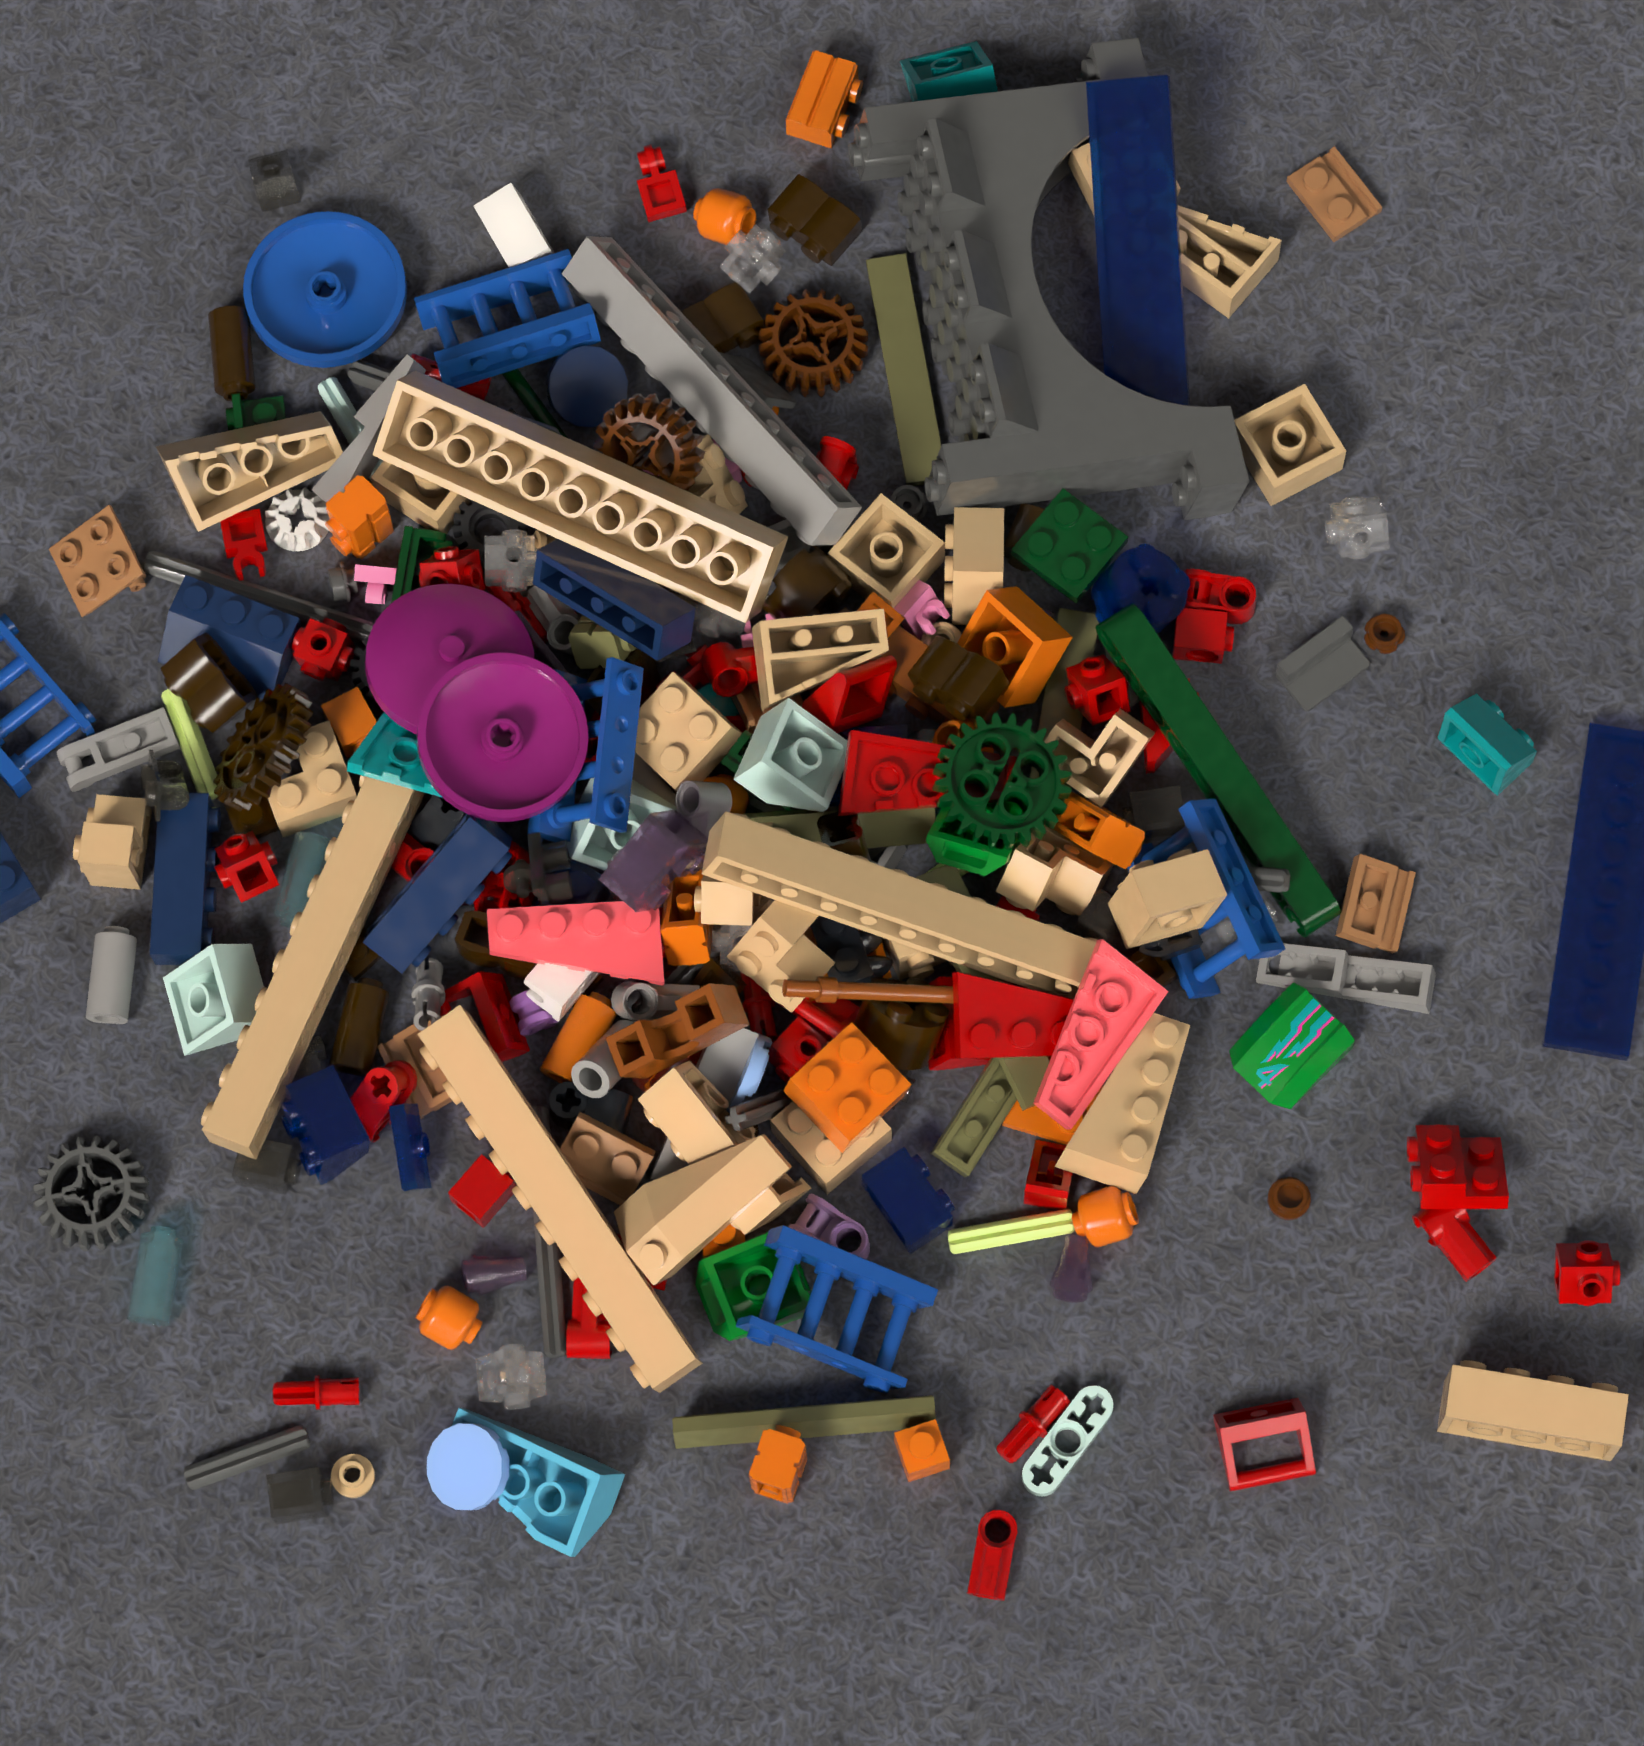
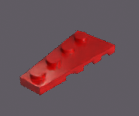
M851 730L848 734L838 816L936 808L939 798L945 793L933 791L932 787L935 781L942 779L933 774V769L936 764L943 763L937 758L940 749L950 748L948 745ZM982 751V754L988 760L997 761L1001 759L997 753ZM1016 756L1008 757L988 803L998 801L1017 760ZM965 785L966 792L972 797L984 796L983 790L978 785Z
M960 972L952 973L955 1059L1052 1056L1074 999Z

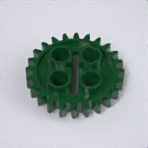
M996 712L993 713L990 723L987 725L979 715L974 721V730L965 723L961 724L958 730L960 737L950 734L946 741L950 749H940L937 758L943 763L935 765L933 774L942 779L935 781L932 788L933 791L945 794L939 798L936 805L941 808L950 807L951 810L945 818L946 822H952L956 819L961 822L957 834L961 835L968 829L974 831L972 837L973 844H976L982 836L988 837V846L992 850L998 839H1003L1007 850H1011L1015 838H1018L1020 843L1027 847L1031 841V833L1041 840L1046 834L1045 826L1054 829L1059 821L1055 814L1063 815L1067 808V805L1060 799H1068L1072 789L1062 784L1069 781L1072 772L1059 769L1067 761V755L1054 756L1053 753L1059 744L1058 740L1046 744L1043 738L1046 735L1047 729L1044 727L1034 734L1030 731L1032 726L1031 719H1028L1020 727L1016 725L1015 714L1011 713L1007 723H1001L1000 717ZM993 748L998 751L1001 759L997 761L988 760L982 754L981 749ZM1016 749L1019 755L1006 781V785L996 803L994 811L987 813L985 808L998 782V778L1011 751ZM1023 765L1034 767L1039 773V778H1027L1021 772L1020 767ZM965 785H978L983 790L984 796L972 797L966 792ZM1010 801L1017 803L1022 808L1023 814L1011 815L1006 811L1003 803Z

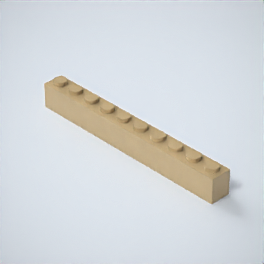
M360 776L359 786L361 788L355 801L350 800L342 815V823L344 825L338 838L333 837L326 848V864L321 874L314 875L307 891L309 900L303 912H297L291 923L290 935L292 937L286 950L281 949L275 957L272 966V972L274 973L268 988L263 987L256 998L254 1009L257 1012L250 1026L245 1025L240 1032L237 1041V1049L239 1051L233 1063H228L221 1073L219 1087L221 1089L215 1102H209L201 1118L202 1131L209 1142L252 1159H257L423 799L424 792Z
M726 811L709 831L702 875L1031 990L1074 999L1097 942V939L1083 938L1066 932L1060 926L1032 920L1018 911H1007L987 904L981 898L967 897L950 891L944 885L916 879L902 870L888 869L871 863L865 857L849 855L834 850L823 842H812L792 835L786 829L772 828L752 821L744 814Z
M459 1005L418 1033V1036L424 1043V1046L419 1049L421 1055L432 1070L438 1067L442 1070L447 1078V1081L442 1084L443 1088L456 1105L463 1102L471 1114L465 1120L479 1140L486 1137L494 1150L488 1154L490 1159L502 1175L507 1172L510 1173L517 1186L512 1188V1192L525 1210L531 1207L540 1218V1221L535 1226L546 1243L550 1246L556 1242L564 1255L558 1260L572 1281L577 1278L581 1280L588 1291L582 1297L593 1314L597 1317L603 1313L611 1325V1328L606 1333L620 1353L626 1349L634 1360L635 1364L629 1368L644 1389L650 1385L652 1389L661 1393L700 1366L702 1361L642 1271L628 1256L622 1241L470 1013Z

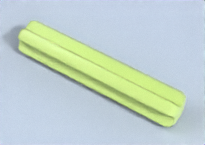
M167 689L162 692L161 698L197 793H209L211 799L214 800L218 797L214 793L217 785L213 783L217 773L200 728L191 716V709L187 701Z
M1063 1209L951 1229L948 1231L947 1236L951 1253L959 1254L1071 1234L1075 1228L1072 1221V1211L1070 1209Z

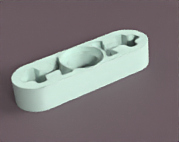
M1095 1385L1087 1386L1075 1396L1023 1467L1022 1482L1028 1492L1035 1496L1043 1497L1054 1493L1111 1418L1113 1399L1106 1389ZM1098 1396L1103 1399L1101 1408L1105 1412L1102 1415L1098 1413L1091 1415L1086 1422V1426L1093 1428V1430L1088 1434L1082 1425L1068 1418L1071 1414H1074L1079 1420L1086 1410V1405L1082 1401L1085 1398L1094 1400ZM1062 1430L1076 1432L1081 1442L1079 1448L1072 1453L1060 1451L1055 1444L1056 1435ZM1048 1448L1055 1458L1067 1462L1064 1468H1061L1056 1462L1049 1473L1053 1482L1051 1484L1042 1482L1039 1486H1036L1032 1483L1034 1474L1030 1470L1034 1466L1037 1469H1042L1050 1456L1042 1453Z

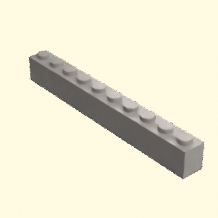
M586 236L562 273L571 283L572 291L579 298L591 304L597 312V318L616 332L621 338L620 342L625 349L638 356L646 365L645 370L651 377L661 381L671 392L670 397L679 406L686 407L685 409L697 420L696 426L702 432L709 434L717 442L724 456L739 466L745 473L746 481L751 486L762 491L771 501V508L780 516L785 517L795 527L796 535L803 542L811 546L836 545L862 506L612 237Z

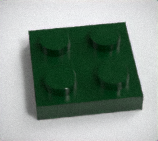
M1062 488L1011 549V555L1077 604L1128 543V536Z

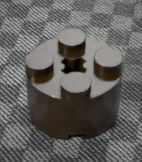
M810 545L809 552L805 548L802 549L773 578L772 581L775 583L776 589L771 595L767 594L762 608L773 619L823 615L827 609L835 613L850 596L847 592L853 585L850 582L851 577L817 545Z
M883 977L871 978L870 983L930 985L928 982L914 977L909 978L907 982ZM863 1000L854 1025L896 1069L919 1070L927 1066L929 1059L931 1060L948 1019L949 1009L943 1003Z

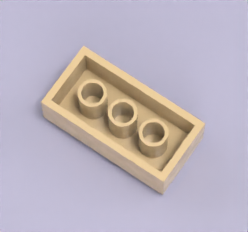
M1467 1360L1460 1361V1366L1452 1365L1444 1380L1437 1432L1611 1461L1622 1447L1629 1394L1618 1393L1617 1386L1606 1383H1592L1591 1388L1574 1385L1572 1378L1557 1375L1548 1376L1547 1380L1530 1378L1529 1371L1517 1368H1505L1504 1373L1486 1370L1487 1365Z

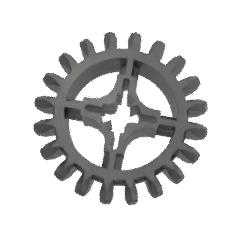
M96 1135L92 1140L91 1147H88L84 1137L78 1136L76 1141L77 1149L72 1150L67 1143H62L60 1147L65 1155L58 1159L55 1154H48L47 1159L53 1166L51 1170L45 1167L38 1168L37 1173L46 1182H39L33 1185L34 1192L42 1196L36 1199L33 1205L37 1211H44L38 1218L42 1226L51 1225L49 1234L54 1239L64 1235L63 1243L66 1247H72L79 1237V1247L82 1251L89 1250L91 1239H95L99 1250H105L107 1245L106 1236L110 1235L116 1244H121L122 1237L118 1233L119 1229L124 1227L131 1234L135 1232L136 1228L129 1220L131 1216L136 1219H144V1211L136 1206V1204H146L150 1201L147 1193L139 1191L149 1185V1180L146 1176L139 1175L144 1166L139 1160L132 1161L134 1153L131 1149L126 1148L119 1152L120 1144L117 1140L112 1139L104 1148L103 1139L101 1136ZM92 1162L112 1165L122 1173L123 1178L113 1180L112 1177H98L93 1169ZM77 1167L78 1176L76 1181L72 1185L63 1187L62 1192L59 1193L64 1178ZM89 1179L97 1188L92 1200L93 1207L84 1196L88 1194ZM124 1193L118 1208L105 1219L104 1209L111 1200L120 1198V1194ZM69 1206L71 1209H85L90 1224H79L68 1220L61 1214L59 1208Z

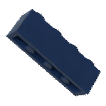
M556 539L537 549L533 585L658 661L691 642L696 608L658 584L560 539Z
M158 793L150 956L155 965H182L211 944H215L214 928H208L209 912H216L217 892L215 887H210L211 872H216L214 866L219 864V857L215 851L217 847H212L213 832H220L221 812L220 807H214L209 793Z
M466 814L366 930L363 943L402 974L410 964L418 967L430 953L432 947L428 943L437 933L441 936L446 935L456 923L459 917L455 912L464 902L471 905L479 897L485 888L482 881L492 870L495 874H498L512 857V854L508 851L511 846L512 837L493 821Z

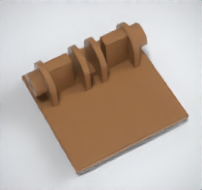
M111 505L106 506L49 548L81 617L92 613L126 587H129L132 592H136L146 586L144 581L146 573L143 571L136 553L132 549L131 543Z

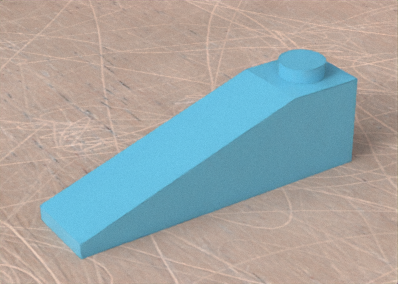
M458 1408L452 1426L457 1423L482 1424L495 1431L500 1437L498 1440L501 1442L502 1448L507 1450L509 1456V1478L503 1493L498 1497V1503L507 1512H512L527 1527L525 1530L536 1541L565 1555L575 1557L611 1515L625 1474L575 1451L465 1408Z

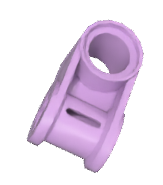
M809 1194L806 1198L808 1203L796 1223L789 1224L788 1227L837 1248L843 1238L847 1236L857 1237L861 1240V1245L856 1251L849 1253L867 1259L870 1253V1243L865 1228L860 1223L838 1211L824 1199L814 1194Z

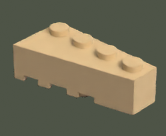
M321 411L156 446L178 495L198 532L327 471L343 453L332 426Z

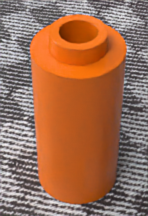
M593 991L589 996L581 994L540 1067V1071L544 1075L559 1083L573 1082L571 1077L573 1066L610 1029L617 1016L612 1009L610 999Z

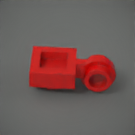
M651 144L643 146L644 151L637 152L639 165L643 176L651 174V176L637 180V185L648 223L687 212L676 170L660 174L659 171L666 170L660 146L652 148Z

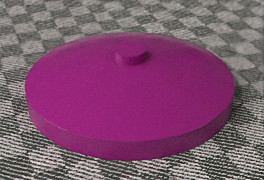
M436 584L421 587L404 594L392 602L380 614L369 634L366 646L365 672L370 691L381 709L398 725L417 734L420 712L428 693L435 683L451 668L472 657L489 653H514L534 659V649L523 622L509 606L495 596L470 586Z
M489 653L472 657L457 664L435 683L428 693L420 712L417 727V748L422 768L428 780L448 803L476 818L488 821L511 822L531 818L543 813L558 803L570 791L580 775L586 758L588 725L578 696L558 672L528 656L514 653Z

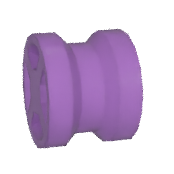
M528 990L517 994L509 1001L512 1012L517 1013L519 1017L517 1025L520 1035H532L542 1029H548L558 1024V1021L553 1019L551 1014L534 1003L526 995Z

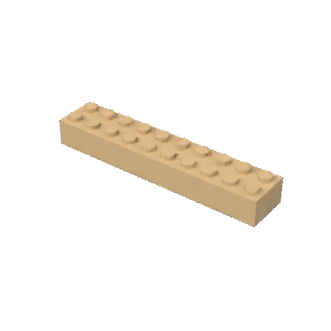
M416 370L397 380L373 451V456L744 623H747L761 612L788 536Z

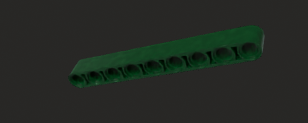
M1130 603L1097 624L1095 629L1103 646L1206 799L1217 800L1237 845L1252 867L1289 870L1291 874L1289 890L1286 892H1270V894L1291 923L1295 921L1300 927L1297 929V932L1301 936L1307 937L1339 916L1341 910L1335 897L1142 611L1135 604Z

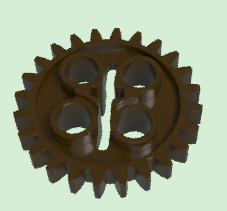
M285 683L283 686L277 684L273 691L270 689L266 690L263 700L259 697L256 698L252 710L246 709L245 719L242 723L237 722L235 724L237 731L234 735L227 738L226 741L230 744L227 749L220 753L219 756L223 757L222 762L215 768V771L219 772V774L213 780V783L217 785L214 793L218 795L217 799L238 812H241L242 809L249 811L252 804L256 807L259 806L262 796L267 799L270 797L274 785L278 787L281 785V776L284 772L290 773V763L293 759L299 758L300 754L297 750L299 746L306 742L307 739L303 736L311 727L307 720L313 714V711L309 709L312 701L307 699V694L288 683Z

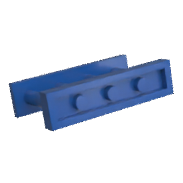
M569 249L414 298L423 330L436 327L444 347L443 350L433 352L443 383L458 388L561 355L568 349L590 346L601 342L591 304L587 303L576 307L568 287L571 283L562 275L572 259ZM553 290L561 312L537 319L529 297ZM514 302L522 324L498 331L490 309ZM475 314L483 337L460 344L452 321Z
M3 613L0 615V642L3 640L17 657L0 670V691L28 669L42 684L39 690L0 720V777L15 795L20 798L32 789L26 778L31 773L29 768L79 728L87 737L96 734L91 725L96 719L81 701L76 705L72 703L15 637L19 630L10 618ZM55 699L68 714V717L20 755L14 753L8 757L1 749V746L5 743L3 739Z
M610 657L606 660L605 679L587 682V679L554 669L573 688L583 709L585 708V700L603 696L600 720L587 722L588 739L598 737L597 755L595 761L584 762L575 784L558 803L543 813L529 818L527 834L556 843L570 842L572 822L590 819L589 823L620 833L627 832L644 668ZM594 778L592 801L574 804L577 781Z
M1204 799L1190 800L1181 806L1179 812L1185 822V827L1155 848L1152 843L1142 844L1139 855L1132 861L1130 867H1127L1129 872L1131 867L1146 860H1153L1154 864L1164 862L1171 855L1179 852L1192 842H1194L1198 852L1206 849L1209 850L1227 896L1206 924L1197 930L1201 935L1226 917H1229L1237 934V940L1207 960L1201 948L1170 958L1178 974L1179 983L1186 991L1189 999L1211 997L1219 994L1220 989L1214 979V975L1245 954L1248 960L1275 957L1286 949L1217 800Z
M782 1225L769 1229L764 1246L776 1250L775 1256L778 1258L759 1316L750 1315L738 1318L735 1327L747 1331V1338L753 1342L765 1346H771L772 1342L865 1379L863 1385L873 1391L888 1394L889 1389L904 1388L908 1379L892 1373L891 1370L911 1312H916L917 1308L933 1306L938 1289ZM803 1261L815 1266L814 1273L817 1274L798 1332L794 1333L774 1323L795 1264L799 1265ZM839 1277L853 1282V1289L856 1292L836 1349H833L813 1339L833 1281H838ZM880 1293L892 1298L891 1304L894 1306V1310L875 1365L852 1355L872 1296L876 1297Z

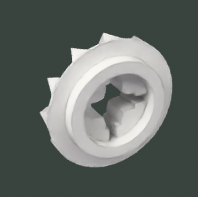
M306 487L302 490L287 489L279 497H273L272 504L265 511L266 530L272 541L289 551H305L318 545L329 531L325 525V522L329 520L325 501L317 494L310 492ZM301 504L304 517L310 520L300 521L293 533L291 520L285 516L295 515Z

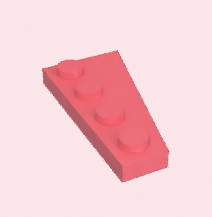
M658 899L487 909L489 955L543 965L549 963L566 966L571 970L594 971L610 974L611 977L649 981L650 984L664 986Z
M1103 939L1097 940L1033 1103L1066 1130L1072 1129L1169 992Z

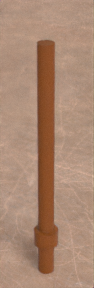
M818 976L816 981L784 979L782 985L784 997L815 998L816 1002L835 1003L837 999L953 1004V986L838 982L836 977Z

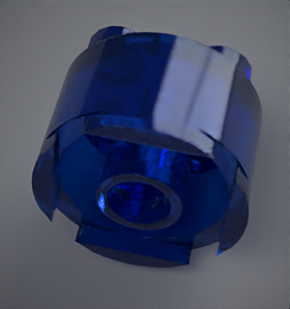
M1140 544L1138 547L1122 553L1094 582L1091 598L1095 599L1097 608L1095 612L1096 618L1100 623L1128 604L1133 603L1142 611L1158 635L1184 609L1187 601V590L1190 587V579L1169 556L1156 550L1150 544Z

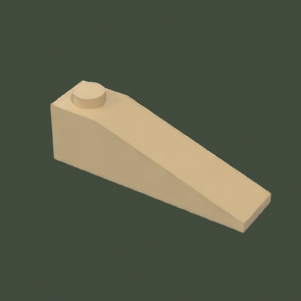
M762 1134L643 1184L614 1211L626 1253L653 1286L672 1277L791 1169L792 1166L768 1137Z

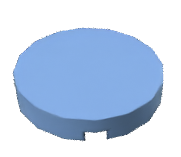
M759 1034L758 1038H756L726 1110L728 1113H730V1107L742 1103L745 1096L752 1097L753 1093H756L769 1059L767 1047L772 1045L771 1038Z
M457 1423L444 1429L433 1441L427 1456V1477L432 1491L443 1504L455 1510H479L486 1507L485 1505H488L492 1500H496L503 1493L509 1478V1456L506 1448H502L501 1442L498 1440L500 1437L494 1430L482 1424Z

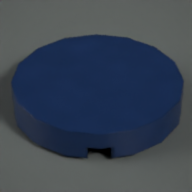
M579 346L566 350L554 360L547 373V397L552 409L564 421L574 426L596 427L604 421V414L609 409L615 408L616 403L627 398L628 380L624 367L613 354L601 347Z

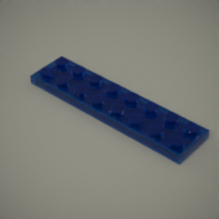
M1158 75L1086 82L1104 373L1121 385L1145 396L1169 403L1190 406L1170 76Z
M1590 723L1587 730L1542 1047L1627 1061L1630 1055L1644 954V731Z

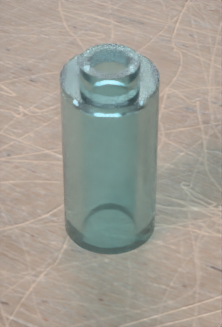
M310 832L295 833L274 910V915L281 919L280 924L282 926L290 928L297 912L304 911L309 900L307 897L309 884L314 875L321 874L326 864L325 851L331 839Z
M152 1226L150 1232L141 1233L127 1319L131 1322L163 1327L170 1325L184 1242L182 1238L176 1236L177 1231L175 1229Z

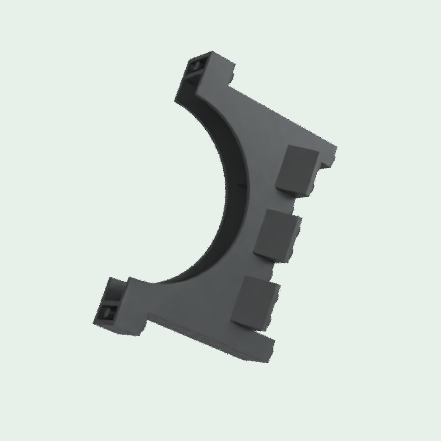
M1139 38L1092 43L1086 59L1081 62L1079 76L1077 79H1074L1073 83L864 107L859 124H855V138L853 143H849L848 155L851 167H857L860 182L904 176V187L902 192H898L897 204L900 215L907 216L909 228L906 229L907 248L910 253L915 252L918 265H922L924 271L930 272L932 284L929 287V297L927 301L923 302L924 322L926 326L932 325L935 337L931 340L932 357L935 363L941 362L943 375L948 374L949 381L956 383L958 392L955 398L954 409L948 415V425L951 436H958L959 442L942 444L937 460L932 461L930 475L925 478L926 497L929 502L934 501L937 516L953 514L954 507L996 508L1053 500L1062 488L1074 497L1173 483L1172 497L1175 506L1181 507L1183 520H1192L1231 513L1249 483L1231 406L1200 407L1169 403L1145 396L1109 378L1090 364L1061 333L1048 312L1035 278L1031 245L1034 214L1053 188L1072 174L1068 165L1071 152L1078 147L1135 122V117L1155 114L1156 112Z

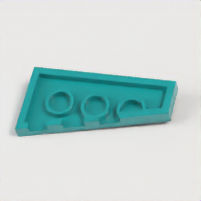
M384 712L349 759L347 772L442 797L432 786L422 768L417 748V734L401 727Z

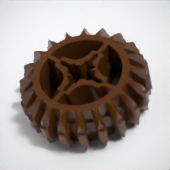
M805 288L802 293L803 299L797 300L790 293L787 296L788 306L776 302L774 305L775 315L766 314L764 325L767 328H762L759 331V339L763 342L759 345V354L765 357L763 361L765 370L774 371L772 376L776 383L786 379V390L789 393L799 384L801 385V394L804 397L809 394L810 387H817V394L822 398L825 395V385L830 384L831 389L838 393L841 389L839 378L851 384L854 380L852 371L861 372L863 369L861 358L868 356V346L864 344L868 341V331L862 328L864 326V319L861 314L854 315L855 307L852 302L841 306L842 298L838 293L831 300H827L826 291L823 288L819 291L818 297H811L810 292ZM812 318H822L829 321L825 323H818L814 321ZM796 323L798 334L789 340L788 345L781 347L780 342L784 333L790 326ZM807 333L810 339L813 338L816 343H820L821 353L818 347L814 346L811 341L807 342ZM846 337L847 344L845 349L837 359L831 362L829 350L838 345V340ZM804 361L811 362L816 367H806L799 365L797 363Z
M639 393L633 395L629 400L626 398L616 403L615 408L609 409L604 414V421L598 425L595 431L600 437L595 440L593 445L594 448L601 451L604 455L642 472H645L643 470L649 471L654 474L649 475L686 491L695 484V478L701 473L703 466L699 462L704 458L706 452L697 447L702 442L703 435L693 434L692 432L697 420H689L687 422L682 417L685 414L686 407L675 411L672 409V398H666L660 403L656 393L649 394L646 398ZM644 423L649 424V425L655 427L656 429L650 428V427L646 426ZM652 441H655V444L650 448L651 452L644 458L645 453L649 450L648 446Z

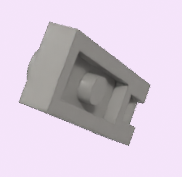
M164 707L68 744L60 748L56 754L60 765L66 766L69 773L66 780L70 790L76 792L93 785L97 781L181 748ZM92 754L95 764L84 768L81 760Z

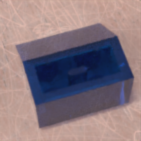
M333 1065L286 1085L285 1101L281 1103L284 1111L281 1121L289 1138H298L303 1152L299 1153V1157L309 1177L315 1174L320 1185H323L336 1178L369 1153L370 1138Z

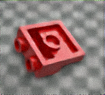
M1459 1125L1415 1126V1136L1407 1137V1161L1415 1162V1166H1411L1410 1186L1411 1192H1419L1421 1209H1508L1509 1192L1501 1137L1460 1138Z

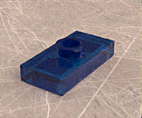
M418 1104L390 1106L389 1113L401 1187L403 1191L431 1188L427 1157L430 1156V1142L427 1134L422 1132Z

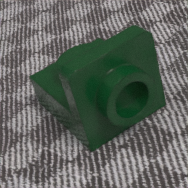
M240 393L231 394L233 407L226 408L229 431L287 418L283 396L242 401Z

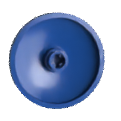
M315 212L295 217L281 224L261 241L252 254L246 268L243 296L250 322L266 346L291 362L309 367L327 368L356 362L373 353L389 339L404 313L407 299V281L397 249L390 239L376 226L364 219L346 213Z

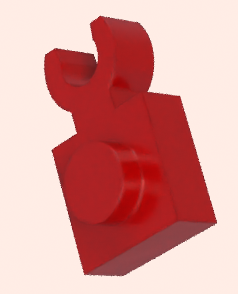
M260 508L242 511L220 521L227 559L235 557L233 567L238 581L244 580L243 569L248 565H255L258 568L260 577H264L266 575L264 557L260 552H266L268 549Z

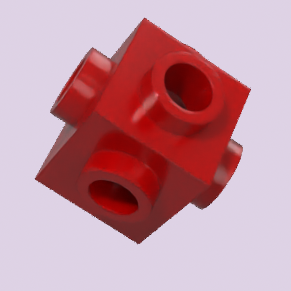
M457 546L442 547L434 550V556L420 563L419 582L421 587L436 584H458L485 590L479 549L459 550Z
M310 618L306 628H299L292 643V650H294V658L301 666L300 671L319 681H323L324 677L338 682L342 672H346L350 668L351 659H354L355 644L348 633H345L347 628L329 618H324L322 623ZM322 641L327 642L324 649L318 650Z
M1104 654L1097 657H1088L1081 661V663L1066 668L1069 684L1064 688L1066 699L1073 710L1078 709L1092 726L1111 719L1120 709L1127 713L1130 712L1127 693L1128 681L1118 666L1115 667Z
M253 830L246 834L233 835L223 845L215 848L221 862L214 866L224 889L233 886L241 903L279 885L271 868L278 864L277 859L268 841L260 844Z
M798 1016L770 1046L768 1061L776 1067L777 1075L787 1084L789 1079L832 1039L824 1031L816 1026L812 1028Z
M1590 1240L1579 1243H1556L1554 1284L1559 1304L1592 1306L1597 1303H1611L1612 1287L1620 1285L1619 1260H1612L1608 1243H1598Z

